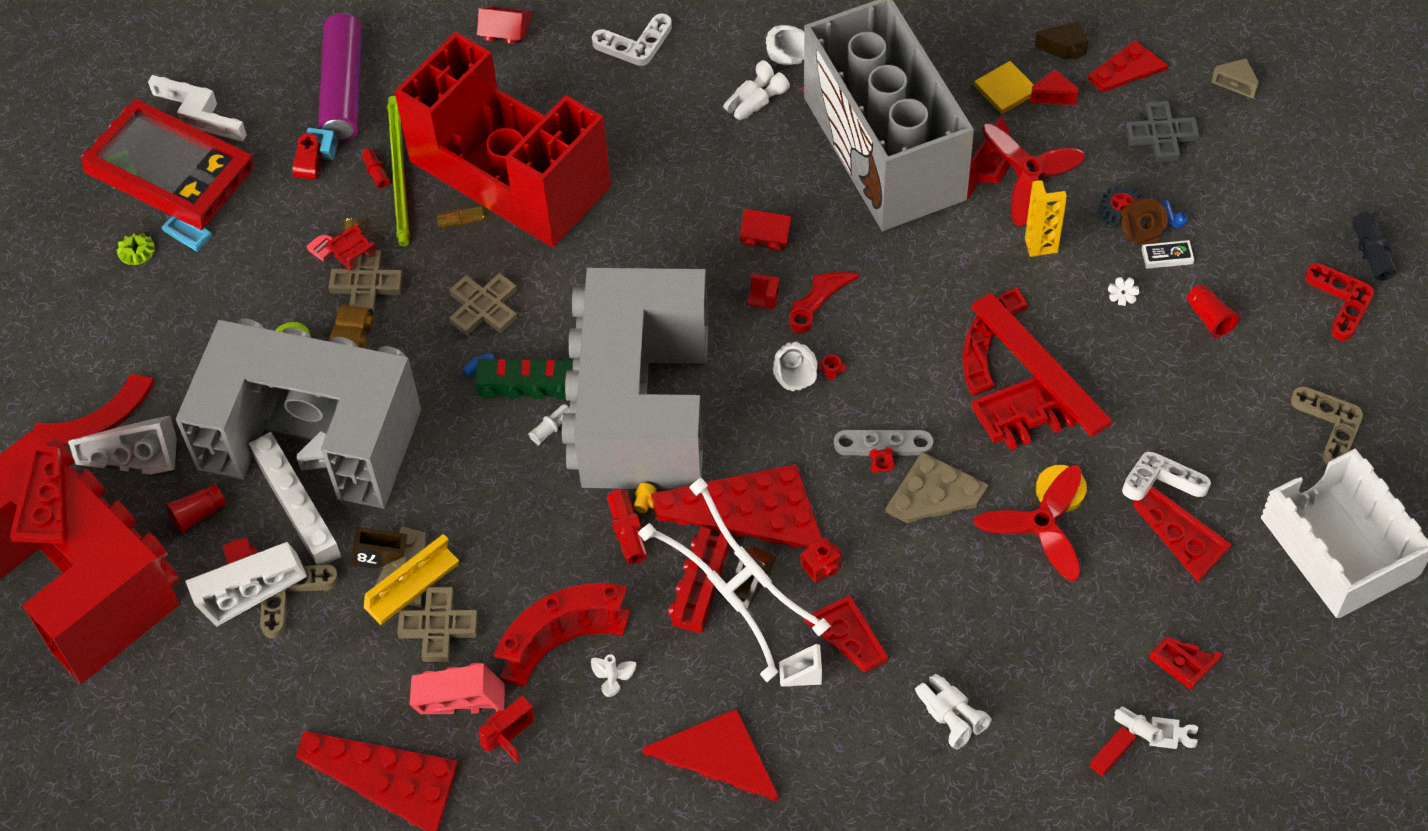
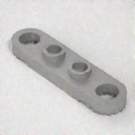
M842 430L834 437V448L841 455L869 456V452L873 448L882 450L886 447H891L894 451L892 456L920 455L921 452L928 454L933 448V437L930 433L923 430ZM847 438L851 439L853 444L849 447H843L839 442ZM921 438L926 440L928 444L925 447H918L914 444V441Z

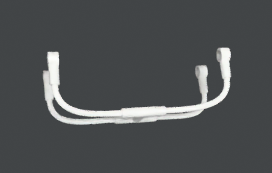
M699 478L689 488L696 496L700 493L703 494L721 532L735 550L736 556L746 566L726 584L715 570L712 571L698 556L672 538L656 531L650 523L642 528L638 534L644 541L656 537L685 554L705 571L709 580H711L735 610L743 615L756 635L768 667L760 675L768 682L779 671L775 668L771 652L760 629L745 609V604L733 592L751 575H754L763 587H767L780 601L815 624L812 629L818 636L824 633L831 625L824 618L819 620L803 610L771 583L772 580H770L761 567L734 540L707 490V483L702 478Z

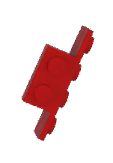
M998 118L994 126L1009 136L1010 132L1004 119ZM984 138L971 158L967 197L972 194L979 181L999 183L1010 166L993 149L986 138Z

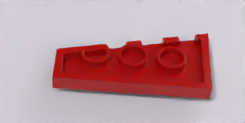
M32 446L9 536L12 542L64 544L61 453L57 446Z

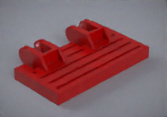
M1036 377L971 401V408L993 444L1004 439L1009 450L1017 449L1016 440L1010 431L1015 430L1024 445L1031 442L1030 436L1022 422L1025 423L1028 430L1049 423L1052 430L1058 433L1061 431V424L1055 414L1060 413L1069 428L1075 426V419Z

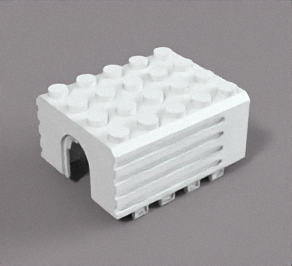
M1356 449L1329 461L1322 479L1312 488L1301 494L1299 489L1303 480L1302 477L1270 491V496L1267 498L1268 502L1265 504L1266 508L1263 510V515H1261L1263 522L1336 618H1341L1416 579L1422 574L1428 562V539L1421 532L1422 528L1414 518L1411 519L1403 504L1398 498H1394L1387 484L1382 478L1379 479L1373 471L1372 465L1367 459H1363Z

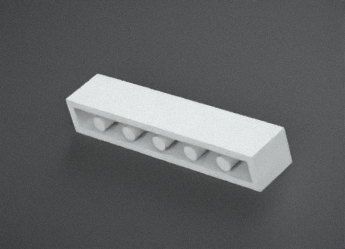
M270 432L250 442L249 446L254 459L315 564L327 565L340 558L341 555L337 543L273 434Z

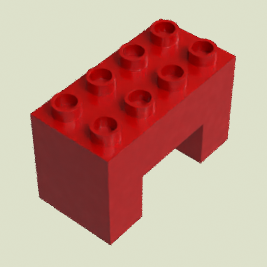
M456 31L394 91L411 163L552 248L563 239L611 187L603 116L567 95L545 116L498 89L492 52Z
M30 431L0 454V579L39 549L63 573L22 606L50 652L80 684H83L180 605L172 589L180 581V578L165 560L169 555L162 544L150 532L143 537L140 536L133 528L137 523L126 507L118 500L110 505L102 497L106 492L96 477L87 469L79 474L71 466L75 463V460L58 439L55 438L45 445L33 431ZM32 446H57L61 453L64 544L12 542L9 537Z

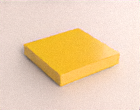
M1011 61L974 81L975 88L1001 114L1031 98L1033 84Z

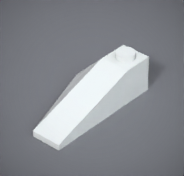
M170 416L150 419L68 441L75 465L97 468L113 465L120 466V471L127 472L129 468L142 469V474H155L175 469L177 438Z

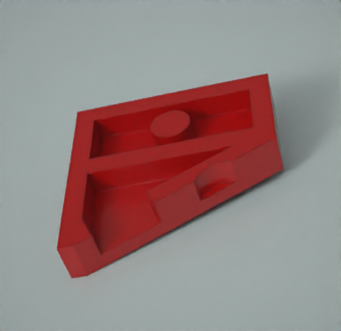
M1166 637L1151 651L1149 658L1188 689L1192 690L1221 660L1223 655L1216 651L1214 654L1198 650L1199 646L1189 643L1184 644L1179 640Z

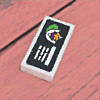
M1189 240L1142 245L1146 269L1188 265L1194 262Z

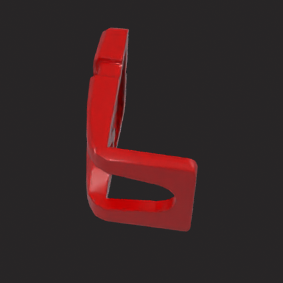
M357 225L351 226L342 232V236L337 235L325 244L330 253L334 254L335 258L349 271L356 267L357 259L360 255L365 254L370 258L376 255L374 242L368 243Z

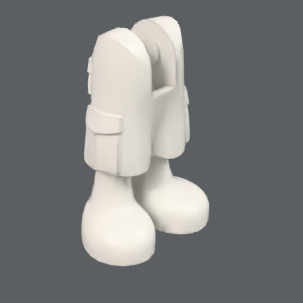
M764 60L756 65L757 78L754 82L751 80L745 81L723 105L728 113L735 111L734 117L739 121L748 118L753 112H757L769 103L770 97L783 94L790 88L787 78L780 72L774 75L772 67Z
M937 674L929 677V682L939 694L935 695L925 683H921L915 688L917 695L927 706L928 712L940 724L947 723L951 730L949 744L955 750L960 749L969 741L972 732L975 735H979L989 727L992 721L986 712L975 710L967 705L968 698L958 688L951 686L945 678ZM956 714H961L966 719L967 723L961 720Z

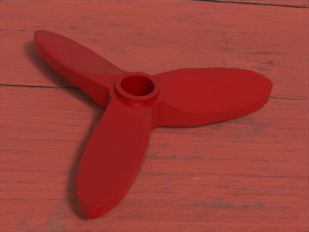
M985 124L982 127L983 135L989 144L1016 171L1018 177L1012 191L1011 215L1012 220L1017 226H1024L1027 223L1033 181H1039L1038 177H1052L1074 169L1084 160L1085 154L1076 148H1061L1048 151L1038 157L1031 156L1010 136L996 126Z
M1071 466L1062 471L1045 492L1039 509L1033 512L1014 510L986 512L976 516L973 519V524L980 530L991 533L1035 534L1039 536L1043 550L1053 567L1065 579L1071 582L1077 581L1080 573L1078 559L1069 540L1055 525V522L1068 510L1076 497L1082 480L1080 468L1078 466ZM1040 519L1049 521L1046 526H1038L1036 524Z

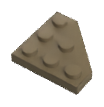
M921 452L885 508V512L906 523H911L932 516L933 518L950 514L952 511L976 508L987 491L988 484Z

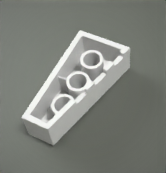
M285 542L185 582L195 606L217 627L304 579L307 575L298 554L288 542Z

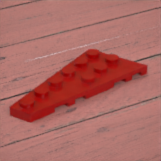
M307 731L303 732L296 753L297 759L329 775L344 786L350 787L363 797L391 813H395L424 831L439 830L458 766L456 760Z

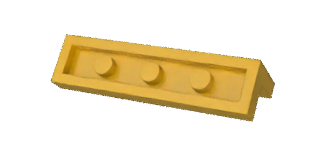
M1042 180L1033 181L1025 232V241L1030 257L1058 253L1067 199L1065 191L1046 194ZM1058 201L1052 206L1047 204V202ZM1052 214L1055 215L1051 220L1046 219ZM1049 229L1053 230L1047 235L1044 234V232H1046ZM1047 243L1052 244V246L1042 247Z
M442 534L365 594L364 608L380 625L425 592L427 587L434 585L459 565V560L447 549L448 538Z

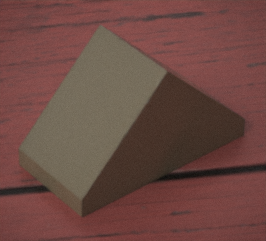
M1242 59L1216 66L1211 83L1254 99L1259 81L1247 59Z

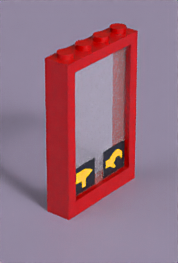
M136 98L123 109L122 114L110 123L109 128L103 134H100L92 147L85 150L82 155L84 173L201 231L253 170L251 154Z

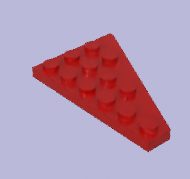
M796 464L706 482L708 485L707 490L728 531L734 536L743 537V535L760 538V541L779 545L786 544L794 548L799 546L808 547L811 543L822 540ZM690 486L651 493V501L657 520L677 522L685 526L688 523L711 529V531L721 532L703 494L700 493L696 496L689 488Z

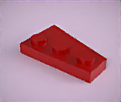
M1135 40L1091 72L1087 80L1102 92H1107L1127 85L1130 81L1147 78L1150 74L1167 71L1168 65Z
M850 595L811 613V615L819 620L824 618L831 625L821 636L864 673L888 662V656ZM804 618V622L811 628L815 626V624Z

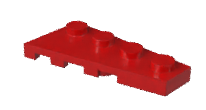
M1151 486L1142 500H1134L1133 507L1198 583L1231 548L1232 544L1153 486Z

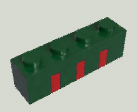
M478 359L475 381L477 394L487 399L494 398L495 396H506L510 399H517L519 397H531L533 399L555 397L564 400L566 399V371L573 370V360Z

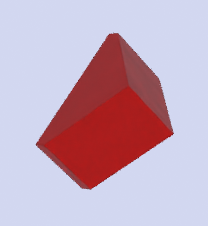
M1054 70L1032 86L1030 103L1076 105L1078 88L1058 71Z

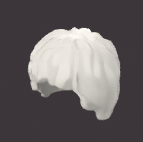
M789 25L774 26L768 32L766 49L772 61L785 66L802 63V60H804L803 30Z
M789 342L783 345L775 354L773 372L783 388L795 391V389L801 390L815 382L818 363L814 353L806 345H801L798 342L791 344Z

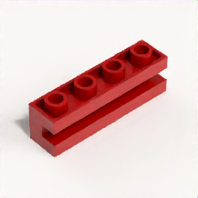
M701 527L698 536L694 535L692 539L691 550L712 571L715 570L721 577L731 545L722 532H720L719 537L711 535V529ZM687 557L683 572L686 573L684 579H679L676 588L678 597L676 602H671L668 616L672 617V626L702 633L717 588L709 580L705 571Z

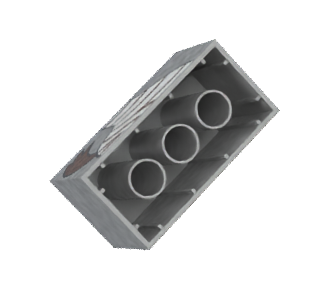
M875 0L804 25V99L881 231L966 201L974 129L894 1Z

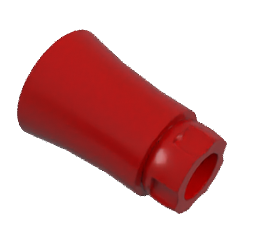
M1205 285L1195 286L1186 297L1194 312L1200 317L1215 339L1231 332L1240 320L1239 314L1229 308Z
M213 485L179 500L166 503L165 507L171 521L179 533L183 535L194 525L225 506L226 501L220 489Z

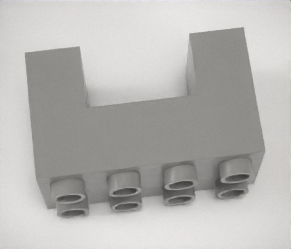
M587 268L585 287H573L572 313L573 317H577L576 328H570L569 357L574 359L573 370L566 371L565 381L566 400H570L569 413H563L562 442L567 444V469L579 470L582 488L637 489L640 483H649L656 487V489H676L691 486L699 478H702L703 437L700 395L647 394L649 363L707 364L708 306L706 270Z
M243 318L239 319L237 323L218 320L178 412L176 422L197 470L243 480L253 458L249 443L260 438L264 430L310 440L322 431L326 434L321 451L337 499L385 509L420 415L421 406L409 359L396 348L382 346L378 348V351L359 348L353 341L347 338L334 337L330 342L311 338L309 334L297 328H286L284 332L265 329L254 320Z

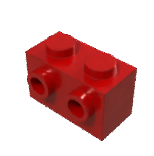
M744 209L740 242L744 243L747 247L753 248L758 247V245L767 246V249L772 251H781V248L786 249L791 216Z

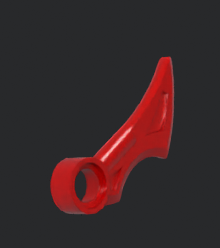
M831 272L813 276L812 291L805 298L793 303L792 311L789 314L790 328L796 333H806L811 330L813 314L836 291L860 278V274L853 272ZM803 317L807 319V322L805 324H798L794 320Z

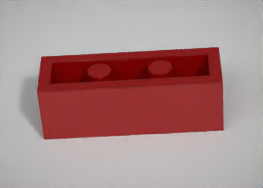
M1122 726L1091 760L1090 767L1103 777L1131 747L1136 736Z

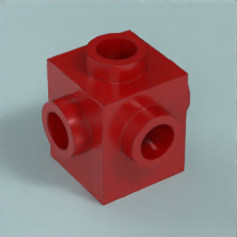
M825 537L819 542L811 543L801 553V566L811 579L818 583L826 577L834 576L839 571L842 553L836 544H831Z

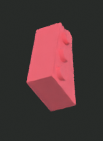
M472 663L466 667H448L443 671H425L422 674L413 675L411 678L410 706L420 714H454L455 709H471V713H479L480 708H495L496 712L504 710L505 683L485 664Z

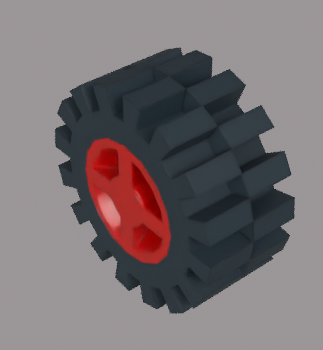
M1120 185L1115 187V190L1111 187L1108 189V192L1105 191L1103 193L1099 213H1101V219H1105V224L1108 225L1111 222L1112 228L1119 225V229H1122L1121 208L1141 197L1139 192L1135 194L1134 188H1131L1129 191L1127 190L1128 186L1124 185V188L1120 189Z

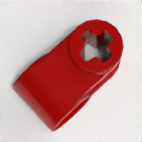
M307 133L298 139L296 156L293 162L294 178L314 180L319 178L317 173L321 171V144L318 143L316 136Z

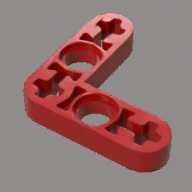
M1311 264L1306 271V281L1316 288L1345 300L1333 323L1331 333L1337 340L1347 341L1353 336L1372 300L1373 288L1365 282L1323 264ZM1316 272L1320 273L1318 278L1313 276ZM1329 276L1330 279H1329V282L1327 283V282H1325V281L1327 280V277ZM1340 281L1344 283L1345 288H1336L1333 282ZM1361 291L1365 292L1361 302L1357 301L1358 294ZM1353 308L1358 311L1359 315L1351 316L1346 312V309ZM1344 322H1348L1347 329L1341 332L1340 328H1342Z

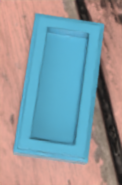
M173 216L161 227L165 233L197 252L213 237L212 233L204 228L201 231Z

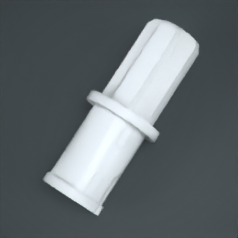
M566 404L561 405L549 417L545 416L541 424L529 432L530 439L537 445H540L549 435L557 432L558 427L562 424L563 413H569L570 411L569 406Z
M1121 707L1119 710L1116 709L1115 720L1127 727L1133 735H1139L1153 745L1161 740L1162 730L1146 721L1145 716L1136 715L1125 707Z

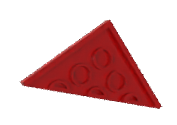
M736 709L642 748V752L646 756H653L671 765L698 772L699 775L713 780H720L744 791L768 797L770 800H778V794Z

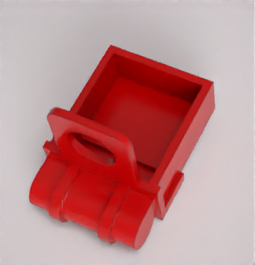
M523 696L505 710H498L487 719L488 724L482 725L479 729L480 745L483 750L492 751L499 745L501 748H504L516 763L520 761L519 754L509 741L535 722L533 707Z

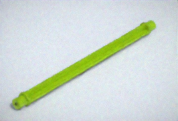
M390 96L388 98L387 110L390 124L397 223L396 237L399 240L400 246L409 245L410 231L407 215L401 120L396 97Z

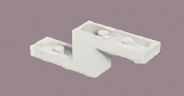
M152 75L148 83L153 95L182 102L177 111L179 120L204 132L239 141L245 139L247 134L242 121L212 113L217 105L212 90L205 87H196L185 82L173 81L166 77Z

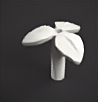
M607 655L605 660L600 658L591 659V667L594 674L598 678H608L601 685V690L605 696L612 697L619 692L620 685L616 681L617 678L628 680L635 672L636 662L626 661L616 667V660L613 655Z

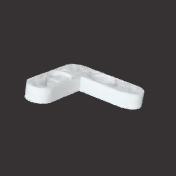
M666 14L655 15L637 42L607 30H597L592 35L593 47L598 51L635 65H646L651 61L671 31V18ZM654 37L657 39V41L654 43H648L646 42V39ZM624 45L627 47V49L624 51H618L616 50V47Z
M1145 452L1126 478L1122 492L1129 499L1142 500L1155 480L1158 479L1193 496L1203 497L1207 495L1211 481L1207 476L1157 453Z

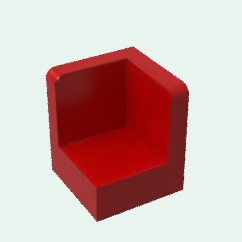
M751 274V289L747 304L749 306L775 310L780 291V278Z

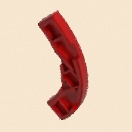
M1018 287L996 297L1013 316L1028 309V304ZM978 315L968 330L963 349L964 378L972 397L992 390L995 386L990 376L987 362L988 349L995 333Z
M130 374L118 394L97 411L85 417L63 423L36 422L33 432L45 445L56 438L66 446L69 445V440L115 429L129 418L128 416L138 406H141L150 393L155 381L152 377Z

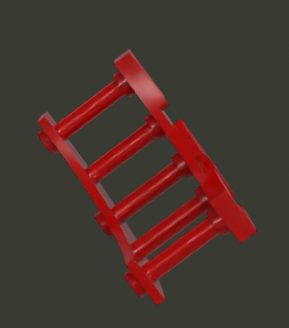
M611 583L582 584L559 590L535 602L514 620L497 646L494 657L508 660L501 673L500 680L526 687L534 669L552 649H556L575 637L586 634H614L623 636L630 617V610L621 608L627 586Z

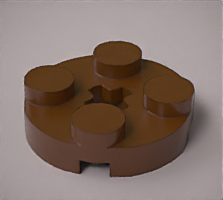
M1147 197L1135 199L1125 206L1121 212V227L1126 239L1140 245L1156 243L1162 237L1160 235L1163 229H1166L1168 225V214L1165 207L1156 200ZM1143 217L1149 218V221L1145 223V227L1141 225Z

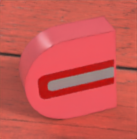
M328 235L316 237L307 245L308 251L323 262H326L333 255L325 246L326 242L331 240L332 237Z

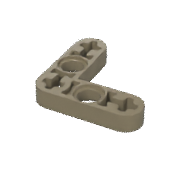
M1296 388L1291 397V404L1294 408L1335 423L1323 453V460L1328 465L1329 461L1335 459L1332 458V454L1336 446L1340 447L1338 457L1349 452L1363 418V412L1354 404L1311 388ZM1302 395L1306 396V400L1304 402L1300 401V397ZM1314 399L1317 400L1315 407L1312 406ZM1329 404L1333 411L1324 412L1320 405ZM1340 408L1342 410L1340 412V415L1338 416L1336 414L1338 409ZM1349 413L1354 414L1352 420L1347 418ZM1345 432L1348 434L1349 439L1345 441L1340 440L1336 433Z
M303 566L308 576V580L305 583H295L262 601L260 626L266 637L278 638L285 631L287 592L329 590L338 584V573L333 566ZM313 573L316 575L315 583H313ZM330 573L331 577L328 578V581L324 582L325 574ZM274 598L281 600V604L277 608H269L267 606L268 602ZM271 615L275 616L277 623L274 630H270L268 627L272 624Z

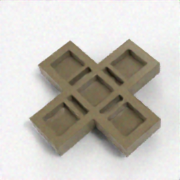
M375 250L376 255L371 258L365 254L360 255L355 269L351 271L348 269H331L328 287L330 294H351L349 305L369 308L371 314H374L377 295H400L403 280L402 270H381V250Z
M500 273L483 288L465 275L449 290L450 295L463 305L449 317L450 323L466 336L483 321L501 334L518 319L517 313L503 304L517 292V287Z
M427 587L425 610L399 611L398 637L399 639L423 638V662H449L451 638H476L477 610H453V587Z

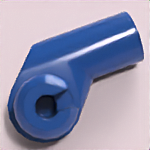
M1161 201L1160 204L1165 207L1168 214V224L1175 228L1184 227L1185 223L1188 222V216L1185 213L1182 214V212L1173 213L1170 201Z
M485 353L475 356L461 370L462 373L471 378L477 372L478 359H496L494 354Z

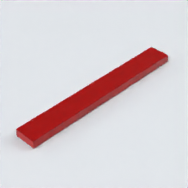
M992 293L972 303L971 309L1091 437L1112 426V420Z

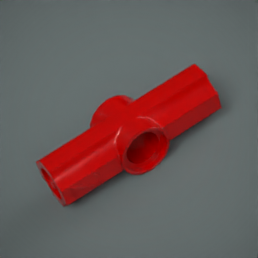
M613 490L607 495V501L613 518L612 525L614 532H616V539L620 541L626 564L640 563L647 559V553L642 537L638 534L641 526L637 513L633 511L627 490Z

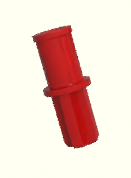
M372 148L364 149L361 156L367 166L366 171L372 176L376 187L381 189L389 186L390 180L384 171V164L379 161Z

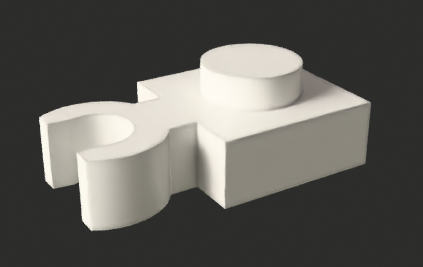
M1152 717L1151 724L1160 728L1163 734L1157 744L1153 745L1150 743L1149 746L1177 749L1178 742H1182L1186 747H1196L1197 739H1190L1187 734H1197V726L1187 725L1181 728L1179 727V720Z

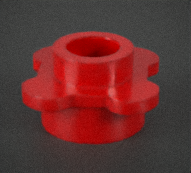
M830 354L825 356L822 362H818L817 369L826 375V379L834 380L836 375L846 371V365L841 363V359L837 355Z
M886 447L882 450H877L876 448L870 450L869 456L872 459L870 469L872 472L878 473L879 471L884 472L894 469L895 464L892 458L894 451L891 447Z

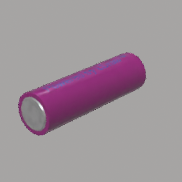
M344 13L329 16L323 24L318 129L334 131L338 141L353 139L358 132L362 25L356 17Z

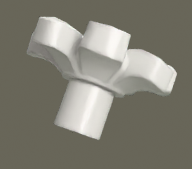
M1122 277L1116 278V284H1110L1108 287V291L1111 292L1109 295L1112 302L1118 300V305L1126 306V301L1131 304L1136 301L1135 295L1139 294V287L1133 286L1134 280L1127 278L1124 281Z

